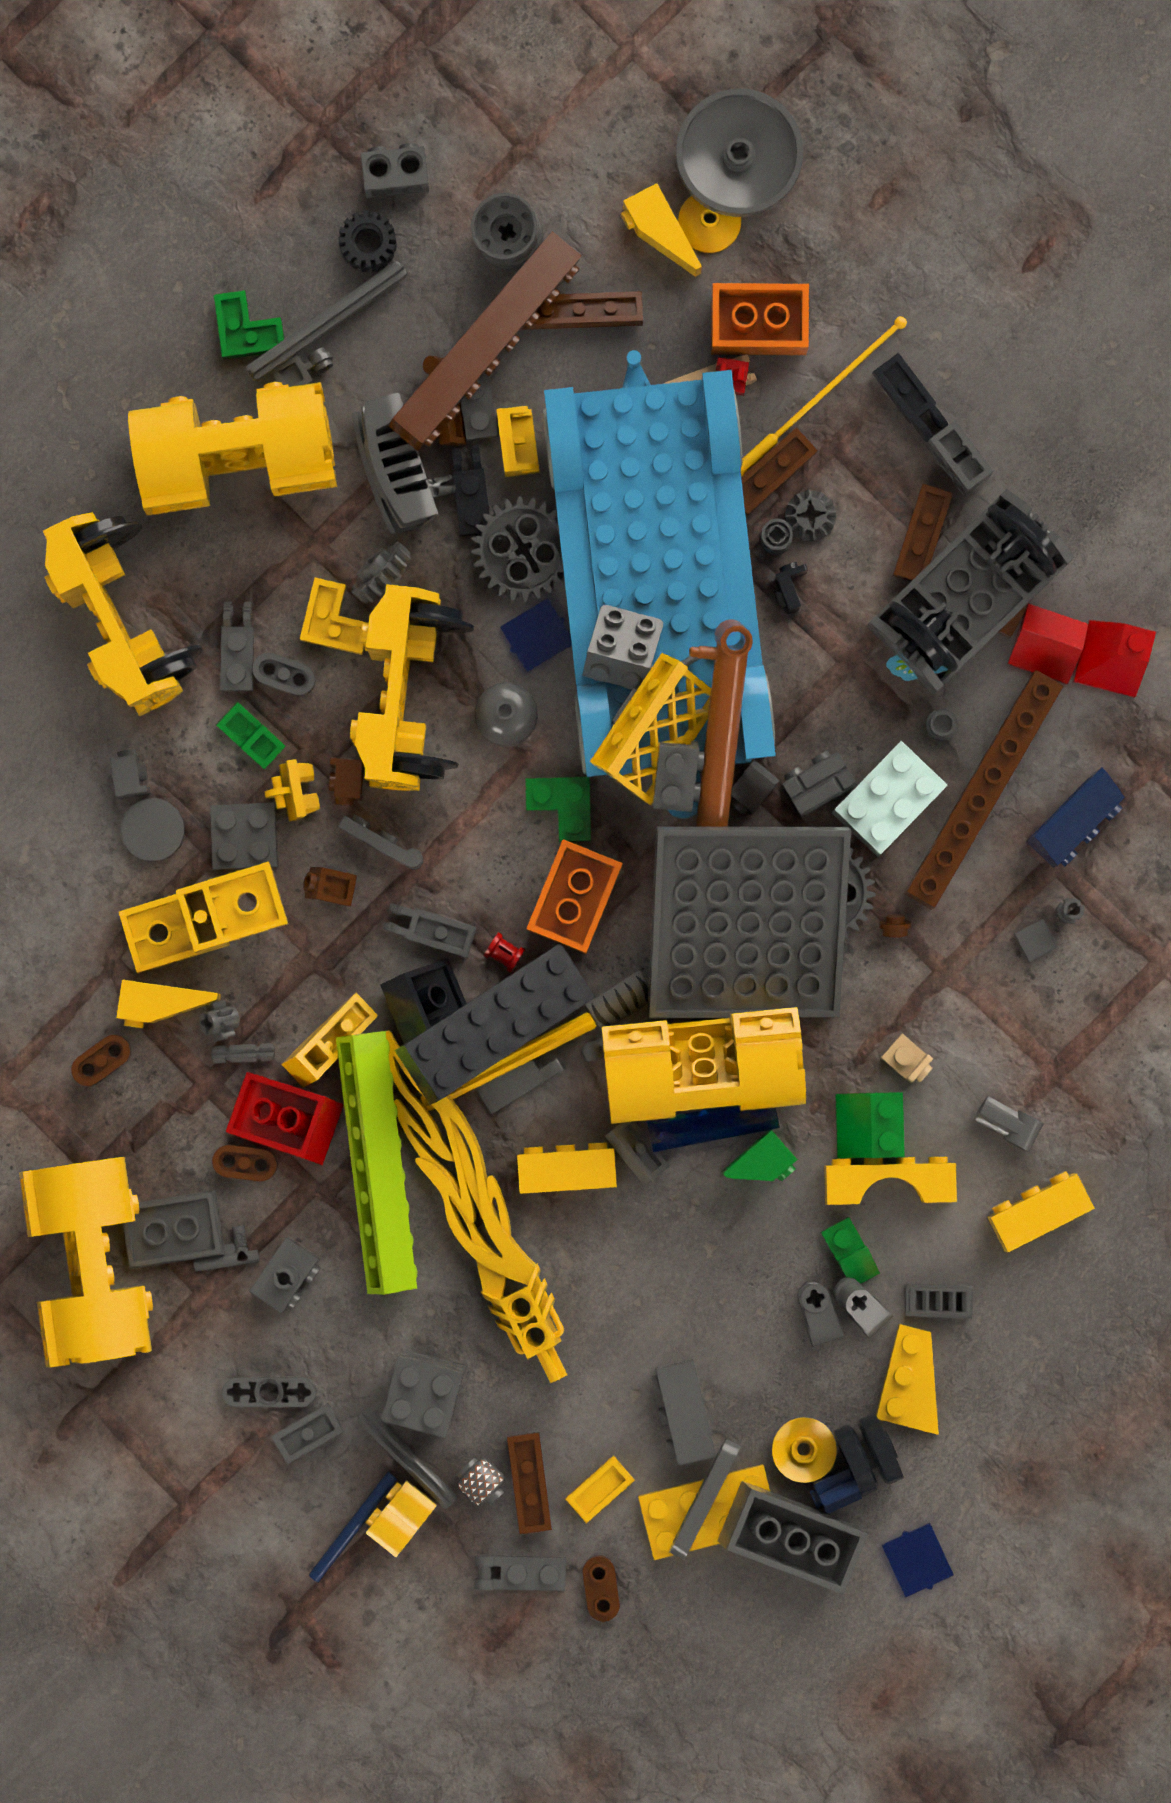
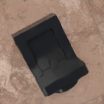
M797 562L784 565L779 568L780 573L775 576L774 580L778 589L774 590V596L779 608L785 607L787 615L799 611L801 608L792 579L807 574L808 568L806 564L798 566Z

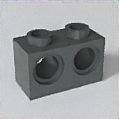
M406 143L400 145L399 149L387 150L383 146L369 148L368 152L361 153L366 198L429 192L424 146L418 147L416 143ZM407 162H415L419 165V169L411 174L402 170ZM376 165H383L388 169L386 174L381 177L372 175L371 170Z
M956 420L930 438L926 445L964 497L988 480L994 472Z

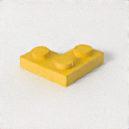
M314 577L300 641L363 655L364 647L363 643H361L363 623H369L339 616L346 590L345 584Z

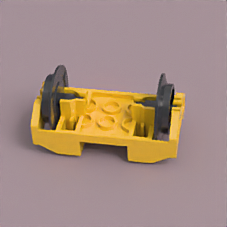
M93 512L72 516L43 530L47 539L45 567L49 573L44 578L52 594H55L62 604L67 602L74 609L86 603L90 612L92 611L94 616H97L99 622L96 625L103 639L107 641V644L88 652L91 662L87 663V666L94 680L98 681L99 685H102L104 689L108 687L113 693L125 700L129 707L134 706L138 715L142 716L169 703L183 692L178 681L197 668L194 659L202 653L203 648L201 645H194L165 655L152 630L130 639L104 585L125 576L114 549L135 537L141 531L142 524L138 521L126 523L123 516H115L100 521Z
M386 584L385 595L370 614L369 624L363 623L361 643H363L365 651H368L371 660L385 661L383 677L388 686L387 691H381L380 710L383 715L359 712L358 720H352L350 739H352V743L356 746L364 764V779L370 781V788L420 791L421 779H444L445 770L455 769L459 766L457 762L423 756L426 732L425 723L403 721L410 660L434 661L437 632L466 633L474 631L472 624L462 621V611L441 606L439 593L416 587Z

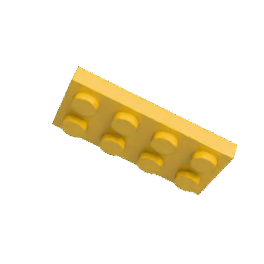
M763 1464L728 1473L689 1551L720 1544L717 1540L741 1481L770 1491ZM704 1479L638 1496L654 1560L674 1556L669 1553V1549Z

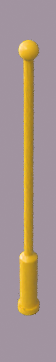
M902 316L897 317L891 328L774 434L769 433L742 458L741 477L778 443V438L894 332L905 328L907 324L906 319Z

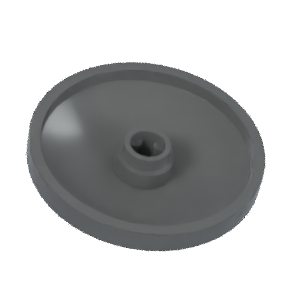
M751 89L724 90L702 100L685 118L676 144L677 169L687 191L707 209L731 217L757 215L779 204L794 187L803 161L802 136L793 116L780 102L771 96Z

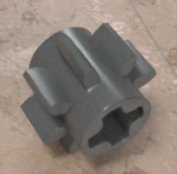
M225 1000L212 1002L204 1006L205 1012L200 1015L199 1024L205 1035H213L214 1042L236 1035L234 1029L238 1028L240 1018L235 1007L231 1005L226 1006Z

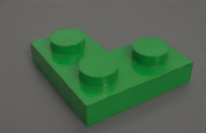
M245 290L214 295L223 360L261 355L284 340L281 317L250 321Z
M589 777L525 778L526 811H558L559 842H562L563 839L569 842H591Z

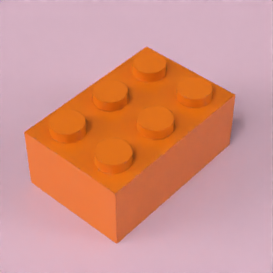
M713 283L711 292V355L807 354L809 347V284Z
M563 839L526 928L527 931L587 954L623 863Z

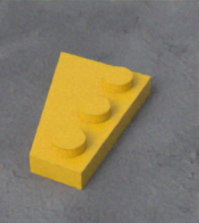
M898 1324L876 1416L879 1420L939 1435L931 1332Z

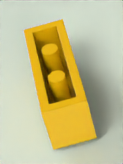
M607 1142L588 1143V1150L575 1151V1144L557 1145L556 1152L543 1153V1146L524 1148V1154L517 1155L520 1194L617 1187L614 1148L608 1149Z
M1067 1171L1061 1172L1049 1179L1051 1185L1041 1190L1036 1185L1021 1193L1023 1199L1013 1204L1006 1200L992 1208L994 1213L987 1216L1005 1252H1010L1095 1209L1078 1174L1072 1173L1068 1175Z

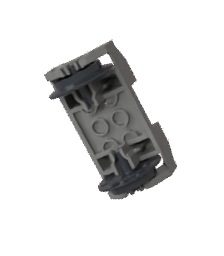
M1008 489L1000 494L989 507L866 626L879 640L892 649L933 695L1074 558L1061 537L1055 531L1049 532L1047 529L1050 526L1048 524L1044 525V522L1038 519L1039 515L1037 513L1032 515V508ZM893 613L894 618L889 622V625H887L890 616ZM941 666L948 669V671L939 674L934 673Z

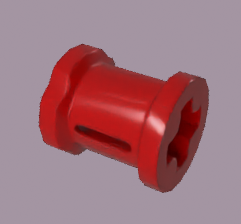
M498 932L483 956L487 959L492 957L506 966V971L511 973L526 949L523 947L517 948L503 939V934Z

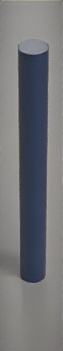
M387 1471L309 1573V1576L314 1581L320 1582L398 1480L391 1472Z

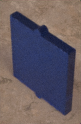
M548 598L500 627L511 645L510 651L516 653L527 672L572 646L571 636L564 626V618H559Z
M930 1522L910 1532L904 1530L901 1536L882 1544V1548L905 1597L925 1588L931 1590L934 1584L954 1575Z

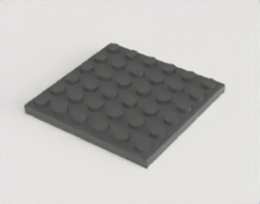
M656 827L647 1012L649 1018H730V1014L794 1007H797L799 1017H840L851 840L850 828Z

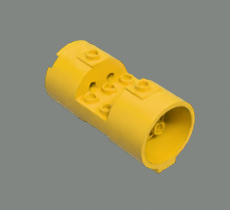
M281 382L267 383L263 386L264 388L256 389L259 418L253 419V416L249 415L234 418V422L221 424V421L211 420L203 422L201 427L193 399H187L184 396L170 398L168 403H161L159 407L129 411L128 424L131 451L142 506L146 515L210 506L209 476L267 467L270 487L274 496L337 487L336 472L333 468L335 460L328 415L324 406L325 397L321 382L291 387L288 384L283 385Z
M797 1007L730 1014V1018L672 1024H667V1020L601 1027L611 1124L675 1118L676 1111L739 1105L740 1111L806 1104L805 1069H803V1048Z
M125 1157L19 1172L28 1237L63 1232L72 1296L37 1302L46 1367L70 1365L69 1359H71L72 1363L83 1364L136 1355L135 1352L146 1353L152 1351L148 1327V1311H153L150 1291L145 1292V1286L110 1290V1285H114V1272L112 1265L106 1264L105 1252H110V1243L107 1232L102 1233L101 1227L136 1221L135 1214H139L137 1195H132L131 1189H129Z

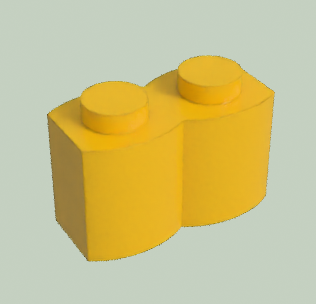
M408 1480L403 1485L396 1482L386 1495L390 1502L382 1511L376 1508L365 1522L369 1526L366 1534L395 1557L403 1550L437 1506V1503Z

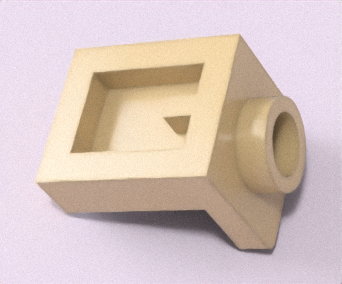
M903 1033L881 1056L883 1061L909 1083H912L915 1079L921 1082L932 1070L929 1063L933 1058L929 1054L924 1053Z

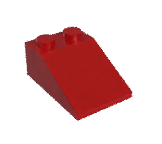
M246 1072L226 1133L323 1165L344 1104L319 1094Z

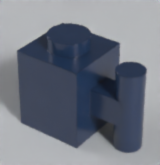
M847 1465L812 1482L815 1489L809 1491L816 1508L820 1509L823 1507L826 1514L862 1499L858 1485Z

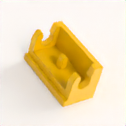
M528 406L496 409L505 477L540 473L532 410L528 409Z

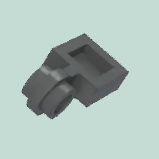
M320 348L310 353L307 357L309 361L304 364L300 356L296 354L272 371V374L277 382H281L283 385L288 384L289 387L311 384L314 381L309 372L314 370L316 374L326 372L333 366V357L330 352Z

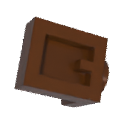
M311 867L303 882L305 898L351 907L357 875L324 867Z

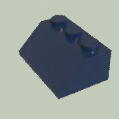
M1101 767L1026 842L1053 868L1057 867L1060 863L1065 867L1078 854L1074 849L1082 841L1088 844L1100 832L1096 826L1104 818L1108 821L1112 820L1123 807L1119 803L1125 797L1109 774Z

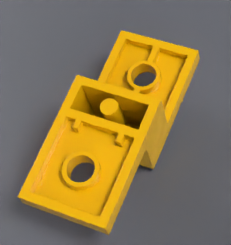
M270 862L176 890L174 895L119 911L138 974L229 946L232 941L288 924ZM246 893L253 894L257 900L256 907L249 912L242 911L239 907V899ZM157 924H163L168 930L167 938L162 942H154L150 936L152 927Z

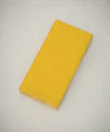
M613 1455L573 1490L565 1500L587 1524L632 1484L635 1479Z

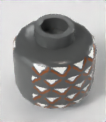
M474 1457L457 1474L460 1478L457 1484L458 1489L475 1506H481L486 1501L491 1506L504 1493L500 1487L504 1484L505 1476L487 1458L478 1460Z

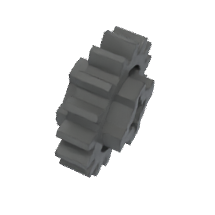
M396 541L394 544H389L386 550L381 548L378 552L371 553L365 559L362 568L357 572V582L352 586L353 590L351 592L365 604L369 600L372 602L377 595L381 597L386 591V584L398 585L401 576L406 572L405 568L407 565L405 563L410 560L411 557L409 555L411 552Z

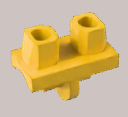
M296 759L285 761L286 763L279 765L280 776L271 777L273 789L264 792L265 798H275L277 809H287L289 822L300 820L307 814L320 809L317 793L303 795L301 783L314 781L313 765L297 763Z

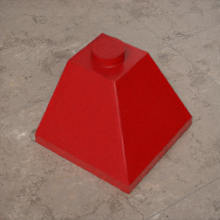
M1089 620L1083 650L1078 660L1073 682L1135 698L1149 663L1156 631L1125 623Z

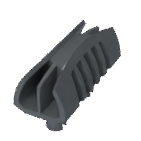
M399 392L367 401L365 406L361 407V411L352 413L356 439L366 475L382 517L391 534L414 531L432 522L439 516L433 498L452 495L456 490L455 485L441 486L453 478L450 474L427 480L418 451L388 427L392 418L403 406Z

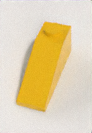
M657 183L623 200L624 211L620 214L628 230L634 228L639 238L696 277L701 274L702 266Z
M122 980L116 1018L124 1019V1026L143 1028L144 1022L155 1023L209 1005L212 1002L220 1001L221 994Z
M357 993L353 994L305 1039L281 1065L304 1088L318 1080L338 1059L336 1037L361 1034L378 1015Z

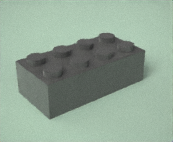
M741 1481L717 1541L730 1552L844 1594L868 1533L854 1523Z

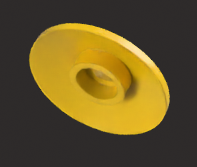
M690 196L680 209L678 223L694 250L702 253H717L728 248L736 240L741 228V217H731L713 212ZM707 214H713L716 221L709 224L705 222L704 217Z
M808 1417L792 1419L777 1431L773 1439L772 1456L778 1470L792 1481L800 1483L817 1481L831 1470L836 1460L837 1446L835 1438L828 1427L816 1419ZM801 1443H806L810 1447L806 1455L798 1453L797 1448Z

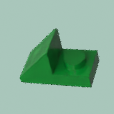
M846 1217L820 1232L845 1278H854L862 1284L880 1274L868 1247L862 1241L850 1217Z

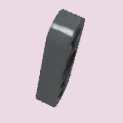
M233 1377L222 1388L224 1401L232 1407H305L313 1402L317 1394L315 1383L307 1377ZM250 1382L257 1383L254 1389L256 1401H250L252 1394H244L240 1396V1401H236L234 1395L228 1393V1390L232 1389L235 1383H240L241 1389H251ZM267 1382L274 1383L279 1390L278 1397L273 1401L264 1400L260 1394L262 1385ZM282 1382H289L287 1389H297L299 1383H304L305 1388L310 1389L311 1394L306 1395L304 1401H300L299 1396L296 1394H288L289 1402H284L282 1399L285 1389Z

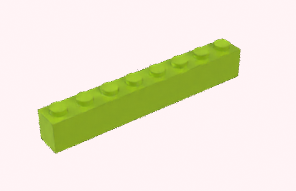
M386 1031L336 1037L367 1294L385 1295L417 1289V1268L414 1264L413 1236L410 1232L408 1217L409 1203L406 1200L404 1185L406 1176L401 1160L400 1150L402 1144L397 1128L396 1118L398 1111L394 1103L392 1087L394 1079L390 1071L388 1055L390 1046L386 1039Z

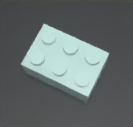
M900 741L836 807L832 814L846 827H849L851 832L879 857L945 789L947 784L907 745Z

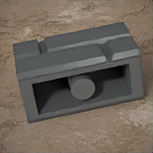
M827 750L811 760L814 764L812 767L805 771L798 767L784 775L786 782L781 784V788L800 819L857 785L838 752L830 755Z

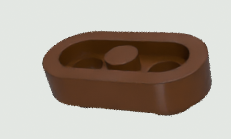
M109 1035L74 1060L71 1067L74 1080L83 1086L98 1084L128 1062L131 1056V1046L124 1037L119 1035ZM113 1045H118L121 1049L118 1057H112L110 1054V1048ZM87 1064H92L95 1068L94 1074L91 1076H86L84 1073V1067Z
M235 1145L220 1147L216 1150L212 1159L214 1170L219 1175L227 1178L266 1181L275 1175L278 1167L277 1159L272 1152L266 1149ZM227 1155H232L235 1158V1165L233 1167H227L224 1164V1158ZM259 1159H264L267 1162L265 1171H259L256 1168V1162Z
M594 1555L587 1559L583 1566L587 1608L589 1614L595 1620L606 1622L613 1619L620 1608L615 1568L608 1557ZM595 1568H603L605 1575L602 1578H595L592 1573ZM600 1600H607L610 1607L606 1611L598 1609L597 1604Z

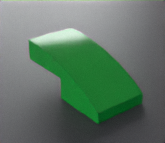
M236 702L215 724L263 769L286 747L239 702Z

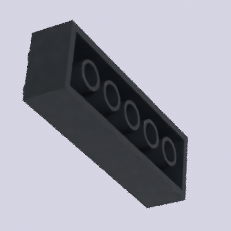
M559 943L397 1048L395 1052L429 1105L440 1101L594 999L595 996L562 944Z

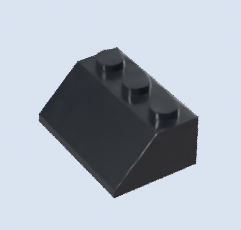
M448 958L403 973L380 984L404 1044L466 1004Z

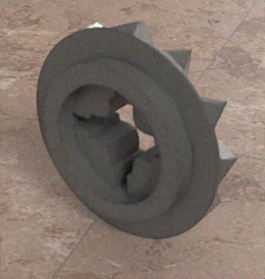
M806 490L796 494L790 500L786 508L785 520L792 527L793 535L805 541H817L826 537L833 529L836 521V510L832 500L822 492ZM809 503H811L814 512L824 513V515L815 518L813 528H811L808 518L797 517L807 512Z

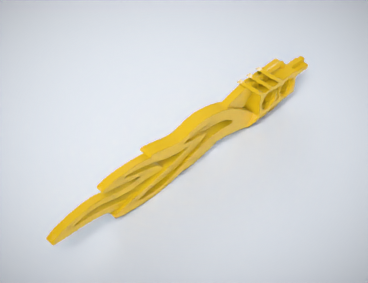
M387 1030L386 1039L390 1046L388 1054L390 1071L393 1075L394 1083L404 1098L417 1111L430 1134L429 1136L400 1099L394 1101L398 1111V1120L410 1143L420 1156L415 1159V1162L441 1193L446 1218L454 1236L476 1260L483 1290L481 1293L484 1299L492 1303V1305H488L490 1312L500 1319L495 1320L497 1326L506 1331L514 1350L518 1354H525L527 1359L537 1355L550 1383L567 1376L565 1368L554 1348L555 1345L562 1341L560 1336L564 1333L563 1325L553 1307L555 1298L552 1292L549 1297L546 1293L548 1284L545 1278L542 1282L539 1278L541 1269L538 1263L535 1264L511 1236L509 1215L502 1192L493 1175L487 1178L480 1145L464 1114L448 1095L440 1101L431 1104L440 1114L447 1132L450 1149L431 1114L410 1092L403 1081L397 1062L410 1082L422 1094L395 1052L400 1046L392 1032ZM411 1127L442 1159L455 1162L458 1181L423 1146ZM466 1141H467V1143H468V1145H469V1148H470V1150H471L473 1159H472V1157H471V1154H470V1151H469L468 1146H467V1144H466ZM494 1198L496 1199L498 1205L499 1215L493 1203ZM474 1201L490 1238L502 1255L497 1253L484 1240L475 1226L476 1210ZM457 1210L459 1211V1213H460L461 1216L463 1217V1219H464V1221H465V1223H466V1225H467V1227H468V1229H469L470 1235L468 1234V1232L466 1231L464 1225L462 1224V1222H461V1220H460V1217H459V1215H458V1213H457ZM507 1278L527 1285L507 1296H503ZM518 1298H523L529 1302L530 1312L528 1314L518 1311L516 1307ZM550 1316L552 1317V1319H553V1321H554V1323H555V1325H556V1327H557L558 1330H556V1328H555V1326H554V1324H553V1322H552ZM536 1327L544 1332L545 1339L543 1343L533 1341L530 1335L532 1328Z

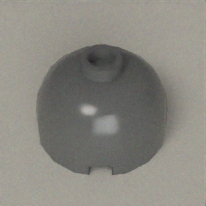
M510 682L498 683L486 689L478 698L474 710L475 723L481 735L486 740L501 747L516 746L526 741L534 731L538 720L537 704L532 695L522 686Z

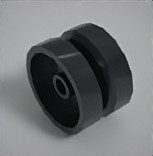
M874 1412L859 1419L858 1426L863 1436L861 1441H859L854 1429L848 1424L833 1430L839 1449L858 1485L862 1497L878 1489V1482L873 1472L875 1468L878 1469L883 1481L889 1485L904 1478L896 1459L898 1455L887 1431L883 1430Z

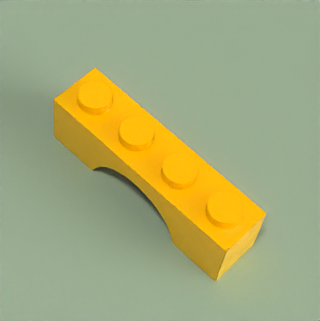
M915 1157L896 1158V1164H883V1158H864V1165H851V1159H832V1165H824L825 1204H860L864 1193L873 1183L891 1177L899 1178L909 1183L923 1203L957 1202L956 1163H948V1157H928V1163H915Z

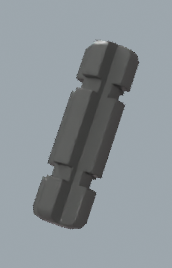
M271 1043L260 1044V1046H256V1044L230 1045L229 1048H226L225 1045L213 1046L211 1057L213 1063H226V1060H230L231 1063L256 1062L257 1059L272 1061L275 1058V1048Z

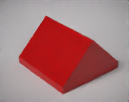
M1028 603L1007 664L1032 673L1037 670L1053 680L1068 684L1082 653L1088 624Z

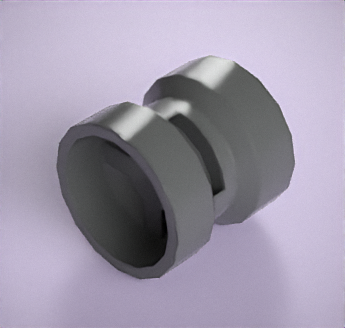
M776 518L768 521L762 528L760 535L761 547L771 555L783 554L791 545L793 539L792 527L783 519Z

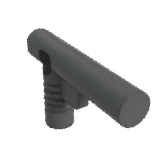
M245 1225L232 1227L235 1242L224 1245L225 1254L194 1259L195 1271L260 1262L258 1250L248 1251V1247H246ZM241 1251L247 1255L248 1259L246 1261L238 1260Z

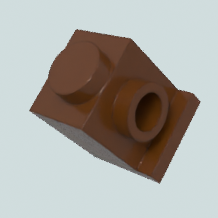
M330 758V766L336 768V773L330 772L329 791L334 792L335 805L354 806V801H362L364 764L362 760Z

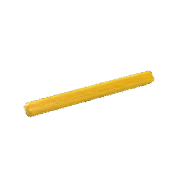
M584 1013L527 1042L448 1096L455 1099L595 1029L596 1022L590 1013ZM422 1095L421 1101L428 1111L434 1110L435 1108L429 1105L426 1098Z

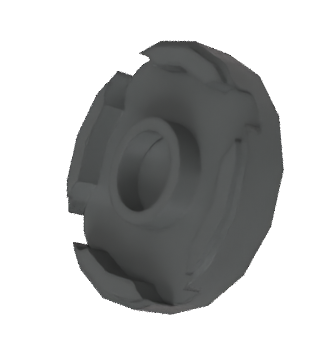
M159 798L142 799L134 803L124 814L121 823V838L127 850L139 859L148 862L163 861L173 856L184 840L185 822L179 810L168 801Z

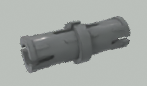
M1066 898L1063 900L1065 903L1060 902L1056 907L1055 916L1062 923L1073 924L1076 922V919L1079 920L1084 914V905H1081V901L1078 899ZM1068 907L1072 908V914H1067Z

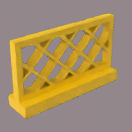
M661 653L590 760V763L606 772L645 803L652 805L660 742L658 743V728L669 725L670 740L663 742L691 745V741L695 740L708 720L711 688L690 672L688 667L681 661ZM682 676L686 678V691L675 694V687ZM705 693L709 696L708 700L701 709L696 710L695 696ZM687 698V713L676 716V701ZM664 704H667L668 718L657 721L658 712ZM688 720V730L683 736L678 737L677 723ZM649 731L650 745L639 748V741L644 733ZM651 753L652 767L640 770L639 756ZM631 758L632 773L621 775L619 771L627 759ZM652 774L653 783L645 793L641 789V777Z

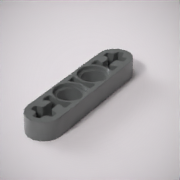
M727 1438L724 1440L672 1542L669 1553L683 1560L685 1559L738 1455L741 1445Z

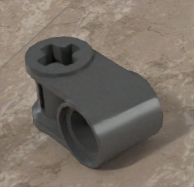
M843 1278L836 1284L833 1291L835 1300L851 1316V1320L869 1339L893 1317L880 1301L865 1290L854 1278Z
M816 1282L803 1284L798 1291V1301L812 1347L844 1337L839 1318L833 1308L827 1289ZM811 1290L821 1294V1297L817 1298L818 1304L816 1305L806 1301V1298L810 1297Z

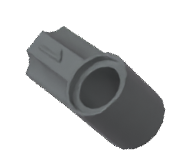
M989 1096L981 1104L974 1119L978 1124L1004 1136V1140L1026 1152L1030 1151L1044 1123L1019 1110L1016 1112Z

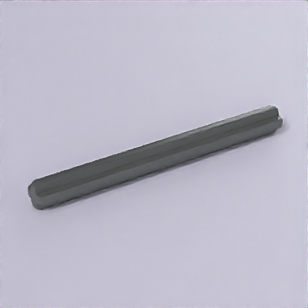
M397 261L393 262L247 365L246 370L250 377L256 382L260 381L407 276L404 267Z

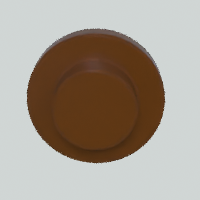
M886 915V920L879 922V928L882 929L883 936L905 937L908 936L911 921L905 920L904 915Z

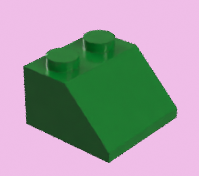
M903 1092L835 1094L837 1158L905 1157Z
M768 1130L720 1173L725 1178L774 1181L778 1178L782 1182L796 1170L793 1163L798 1159L772 1130Z

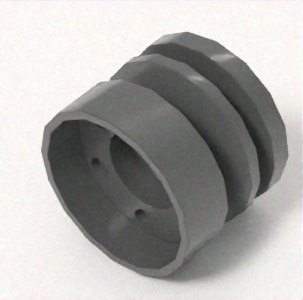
M507 192L493 194L483 200L474 211L471 221L472 238L484 258L496 268L505 270L520 269L543 242L542 226L531 205L519 195ZM513 229L516 236L514 238L509 237L506 241L503 233H510Z

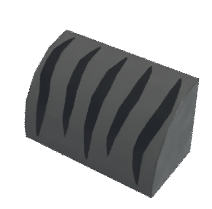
M638 970L586 1003L585 1006L602 1031L601 1027L614 1026L647 1005L649 984L642 972Z

